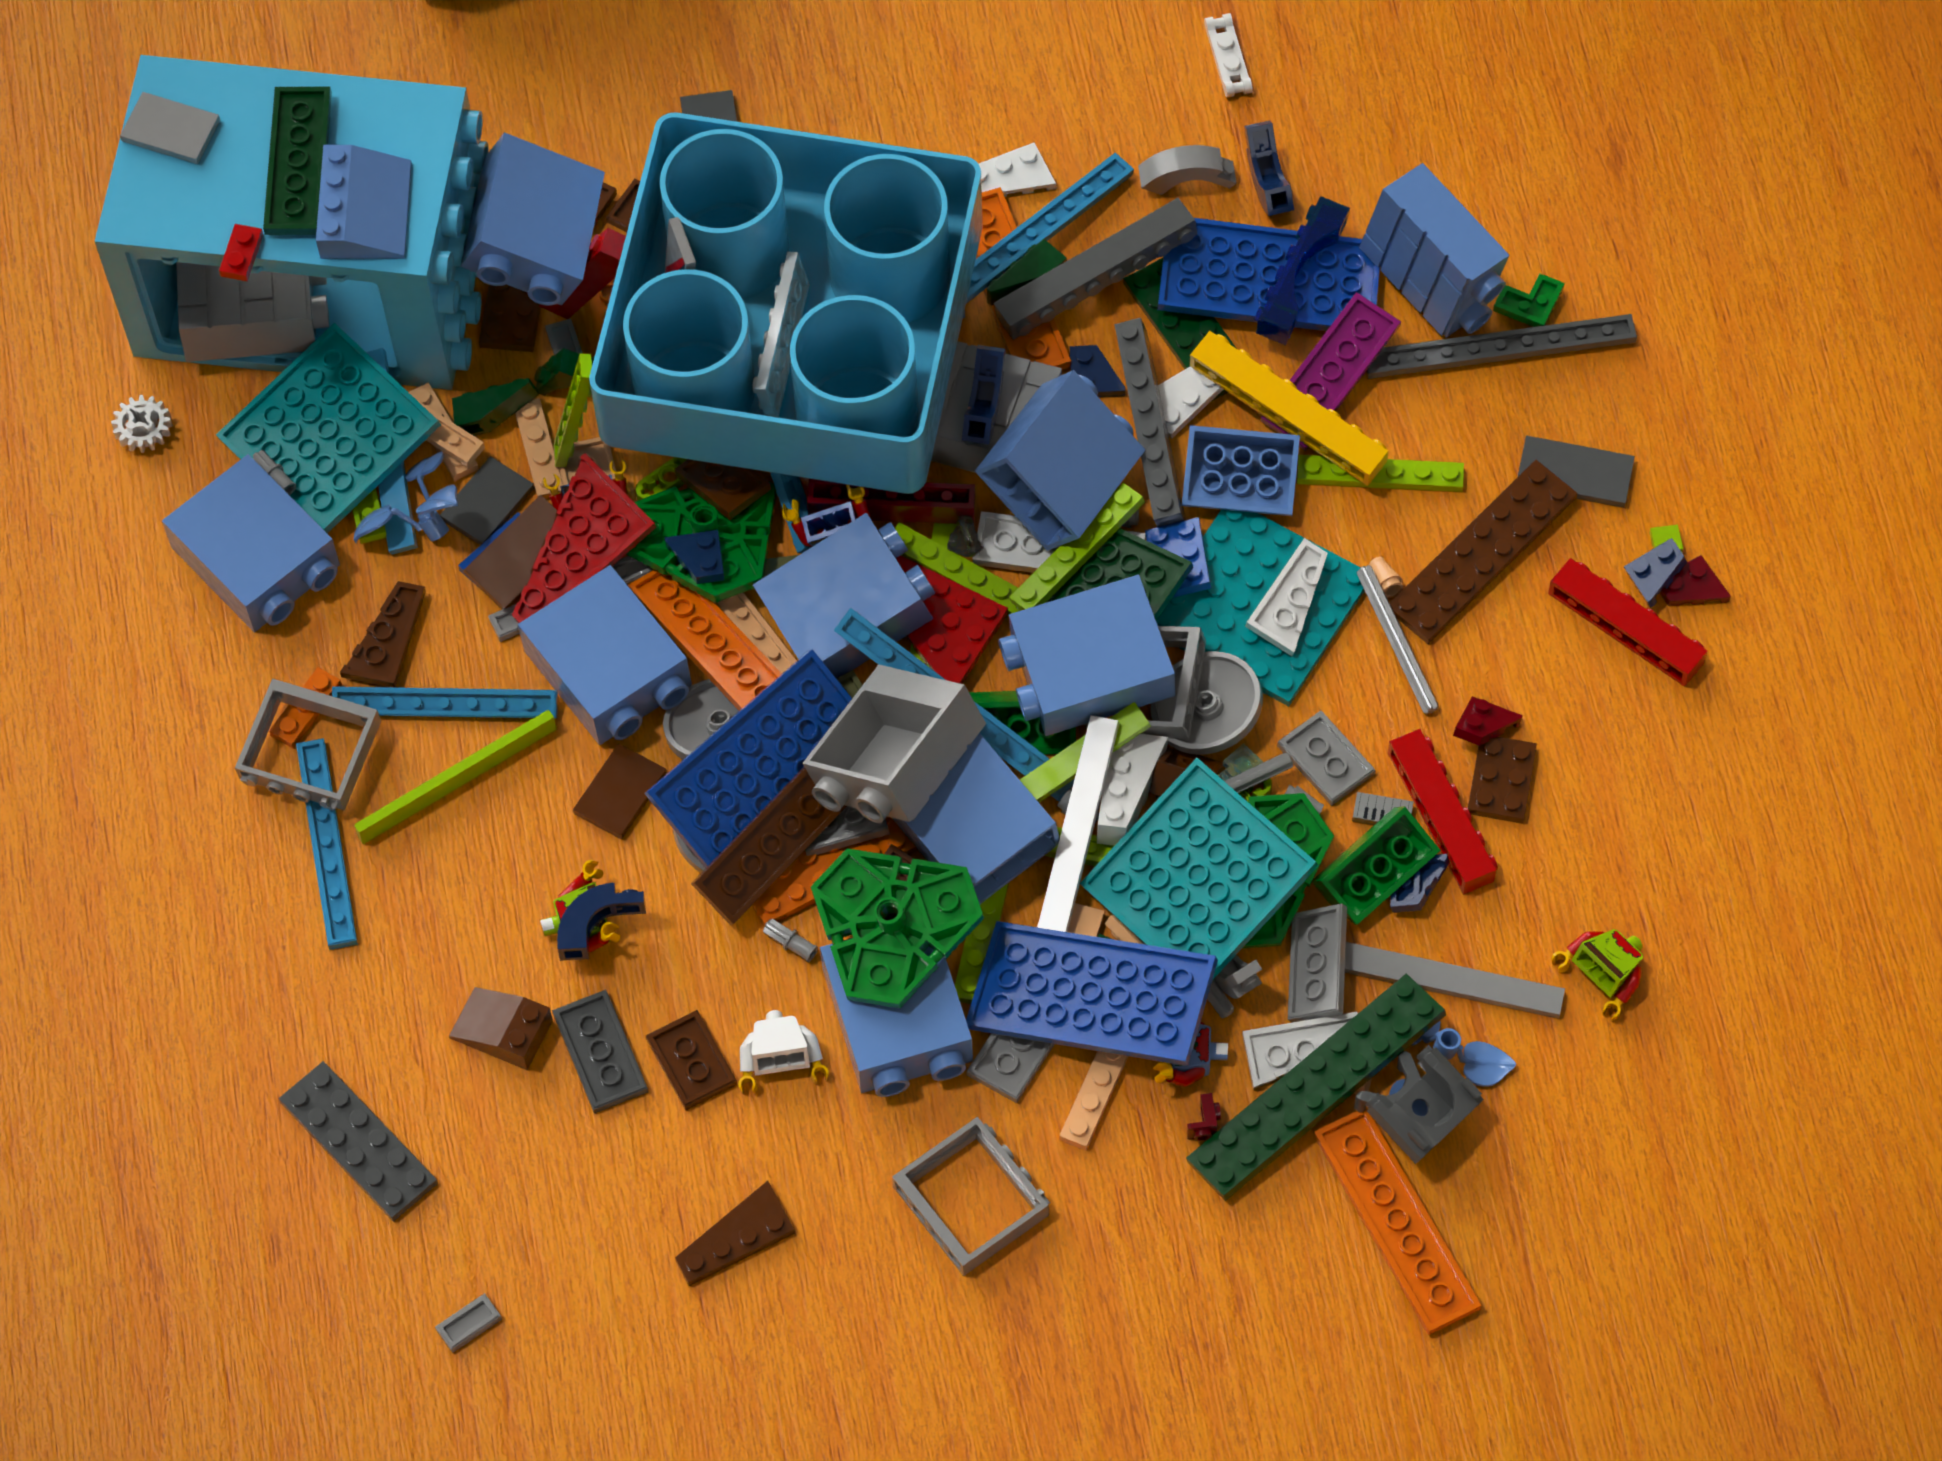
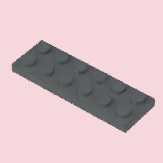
M324 1061L278 1098L285 1109L393 1222L438 1184L437 1179Z

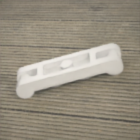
M1223 14L1221 18L1213 19V17L1204 18L1206 33L1226 98L1233 97L1235 93L1240 92L1244 94L1252 93V82L1248 76L1231 14ZM1224 28L1225 32L1217 33L1216 29Z

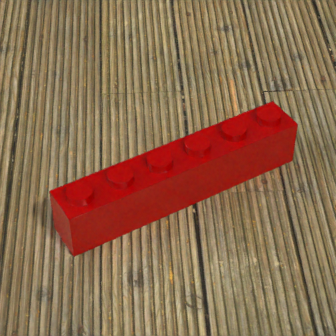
M610 228L604 230L600 235L596 234L590 243L583 281L562 305L539 304V307L569 319L616 277L626 236Z
M1570 558L1550 581L1549 595L1684 687L1704 665L1708 651L1699 641L1691 640L1682 634L1677 626L1666 623L1653 610L1638 604L1631 595L1617 590L1609 580L1603 577L1600 578L1592 573L1584 563L1576 562Z
M1421 729L1389 741L1388 755L1436 845L1441 850V854L1448 855V867L1464 895L1493 883L1496 870H1498L1497 862L1492 854L1488 855L1484 848L1485 841L1479 830L1475 831L1472 826V817L1468 808L1462 807L1458 800L1460 798L1459 792L1454 783H1449L1444 763L1441 760L1437 761L1433 753L1434 746L1428 736L1424 737Z

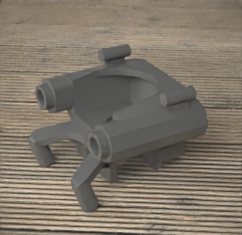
M1429 1045L1416 1056L1419 1060L1417 1064L1426 1072L1422 1078L1411 1054L1403 1051L1398 1056L1397 1069L1405 1075L1403 1087L1397 1093L1387 1096L1369 1091H1360L1356 1095L1354 1109L1358 1112L1365 1111L1367 1106L1369 1115L1415 1164L1484 1100L1480 1096L1482 1093L1467 1077L1464 1078L1436 1047L1432 1049ZM1415 1100H1422L1427 1104L1428 1112L1425 1116H1418L1413 1112L1412 1103Z

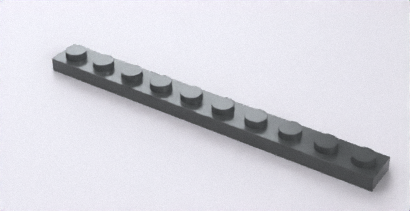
M1632 314L1384 347L1368 368L1367 376L1368 379L1636 343L1637 335Z

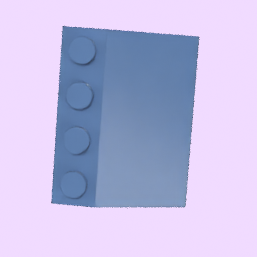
M323 145L316 243L320 259L405 258L411 160L355 145Z
M1190 425L1182 506L1292 516L1300 435Z

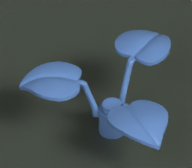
M442 451L421 460L406 473L405 478L408 482L417 479L426 500L416 509L419 522L417 523L399 509L386 505L369 513L359 523L354 533L355 543H357L360 537L386 524L393 515L400 516L413 525L418 532L423 529L430 541L440 539L449 531L448 526L436 510L458 506L457 487L452 484L429 496L423 482L424 476L433 472L441 464L444 458Z
M1440 1021L1411 1044L1416 1045L1421 1040L1426 1044L1435 1041L1433 1048L1436 1047L1447 1060L1453 1058L1457 1053L1459 1061L1465 1063L1463 1068L1465 1077L1473 1084L1482 1087L1497 1084L1516 1066V1062L1509 1055L1485 1042L1475 1041L1468 1043L1463 1050V1046L1460 1045L1461 1036L1456 1030L1446 1028L1438 1032ZM1405 1078L1393 1084L1389 1095L1397 1093L1403 1087ZM1415 1100L1412 1103V1110L1416 1115L1425 1116L1427 1114L1428 1107L1424 1101Z

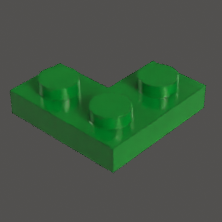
M1540 273L1530 294L1505 285L1494 304L1493 311L1532 327L1546 326L1564 289L1565 283Z

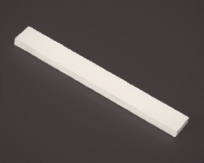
M1090 716L1038 928L1068 932L1120 724L1118 720Z

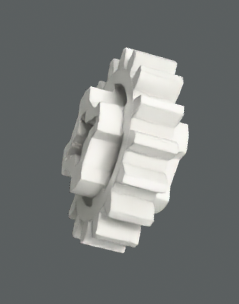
M140 395L139 401H134L130 397V404H119L122 411H114L115 420L111 421L114 436L116 439H119L122 447L128 444L130 451L133 452L136 447H139L141 453H144L147 446L153 451L155 450L154 444L156 442L161 445L164 444L163 436H170L169 428L173 424L168 408H165L162 401L156 403L153 396L148 401H145L143 395Z

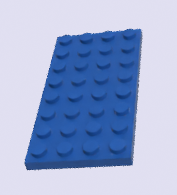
M1194 218L1197 235L1191 241L1178 245L1171 249L1167 255L1163 256L1157 310L1327 331L1356 292L1377 305L1380 266L1377 267L1359 248L1362 239Z
M811 649L644 794L706 868L804 767L802 763L852 698L814 650Z
M996 921L966 1022L969 1030L1188 1066L1218 960L1214 955Z

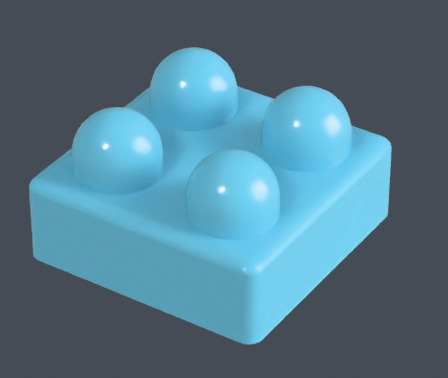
M674 112L660 117L654 127L589 377L598 433L601 440L608 446L904 494L919 491L926 483L983 228L981 168L974 159L966 156ZM678 217L681 220L694 255L696 266L695 270L685 269L665 273L669 219ZM787 252H798L810 285L802 319L797 324L791 338V366L779 417L777 418L765 416L763 409L759 408L758 396L753 392V379L758 377L759 373L758 358L764 352V333L769 331V312L775 305L774 293L776 285H779L781 280V263H785Z

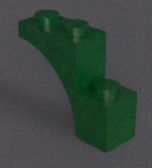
M563 348L556 355H552L543 366H539L534 376V380L537 382L536 388L538 393L545 396L554 390L570 387L580 354ZM593 356V357L591 358L592 365H593V361H594V357H595V356Z

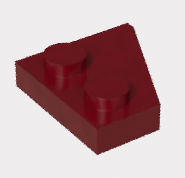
M1702 555L1687 562L1683 569L1674 576L1670 586L1667 589L1663 587L1659 593L1668 606H1680L1685 603L1698 605L1704 604V601L1713 600L1727 603L1731 598V595Z
M1472 696L1455 727L1453 736L1480 746L1488 742L1490 738L1503 735L1507 727H1519L1523 715Z

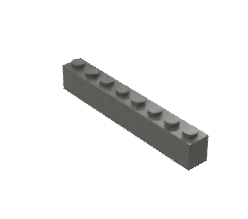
M1176 198L994 303L996 317L1013 340L1020 336H1025L1042 323L1050 322L1056 315L1074 308L1084 299L1097 295L1110 284L1120 282L1131 272L1144 268L1152 260L1167 255L1171 249L1191 241L1197 235L1196 221L1181 200Z
M1141 317L1114 324L1137 439L1145 449L1141 459L1154 521L1157 527L1185 521L1186 518L1147 330Z

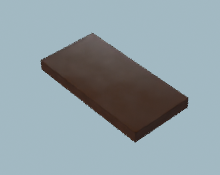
M542 495L533 501L463 571L502 610L521 594L524 586H527L533 572L532 567L540 549L545 545V537L548 531H551L557 517V510Z

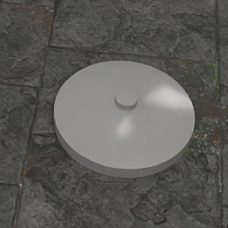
M1204 652L1189 740L1168 738V744L1185 753L1204 755L1225 750L1242 740L1256 724L1263 705L1262 688L1253 669L1245 661L1232 654ZM1184 659L1172 666L1175 673V696L1151 703L1150 710L1153 721L1173 722Z
M710 679L696 683L689 687L686 698L680 704L666 710L663 729L667 744L678 757L684 759L739 711Z

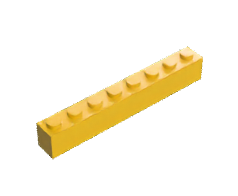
M1209 331L1190 354V367L1291 435H1300L1301 442L1368 486L1387 463L1389 451L1381 441L1370 439L1360 427L1355 424H1348L1342 420L1336 411L1332 409L1327 410L1319 404L1315 397L1310 394L1305 395L1297 390L1295 384L1290 380L1281 379L1275 375L1269 366L1265 364L1260 365L1252 359L1248 352L1243 349L1238 350L1230 345V342L1224 336L1216 335Z

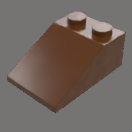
M474 987L449 1038L528 1070L553 1019L550 1008L522 996Z

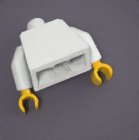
M778 1010L769 1011L766 1014V1020L754 1023V1031L748 1034L740 1046V1072L743 1071V1077L740 1078L738 1085L741 1092L744 1094L743 1086L745 1083L752 1082V1091L754 1094L756 1093L758 1087L752 1077V1071L757 1076L809 1068L810 1062L813 1065L811 1072L812 1082L817 1084L815 1076L817 1071L823 1072L827 1081L829 1070L821 1064L820 1060L823 1057L817 1036L804 1025H799L796 1017H783L782 1012Z

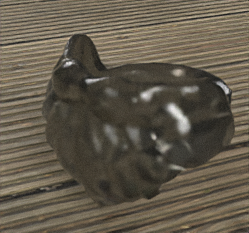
M960 515L956 521V528L950 534L947 549L958 555L973 558L984 549V546H981V542L978 540L972 517Z

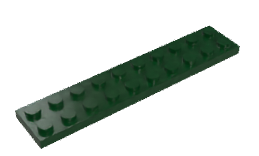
M1406 973L1186 1157L1188 1164L1226 1201L1446 1016L1445 1009Z

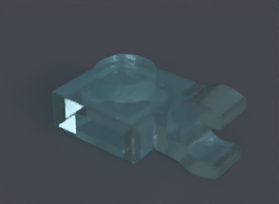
M1243 743L1224 759L1222 765L1226 769L1218 776L1225 781L1263 763V761Z

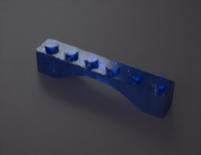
M1320 196L1316 206L1311 204L1306 215L1308 222L1306 226L1301 224L1297 232L1296 240L1298 242L1296 246L1291 245L1285 258L1287 263L1285 266L1280 265L1275 277L1277 283L1275 287L1270 285L1265 296L1267 303L1265 307L1260 306L1254 319L1255 322H1258L1256 334L1284 345L1287 344L1296 326L1299 314L1294 290L1296 276L1312 256L1329 246L1337 244L1348 221L1349 207Z

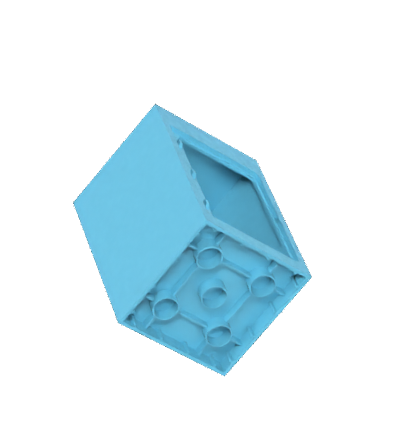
M140 55L122 130L142 92L218 114L220 122L198 164L123 142L121 138L119 140L94 242L133 357L186 362L179 332L176 262L220 267L234 224L261 228L263 231V238L251 273L258 274L261 271L327 278L326 285L313 286L314 296H327L329 327L333 323L337 324L365 352L383 348L387 355L389 373L400 385L420 387L429 382L432 388L452 390L456 370L468 371L471 363L472 340L471 338H464L466 323L478 324L481 314V293L474 291L477 273L460 267L483 161L489 153L488 142L480 141L483 127L482 112L470 109L466 87ZM330 86L332 97L328 145H355L411 160L405 258L320 259L316 235L264 234L263 224L275 87ZM328 328L316 329V339ZM303 352L192 361L190 363L283 372Z

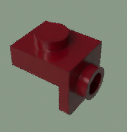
M1212 1093L1200 1094L1202 1122L1187 1124V1139L1207 1141L1217 1132V1120H1221L1219 1102L1214 1103Z

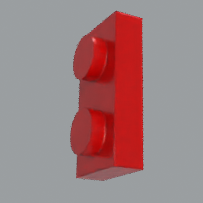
M234 224L219 269L220 277L248 282L263 238L261 228Z

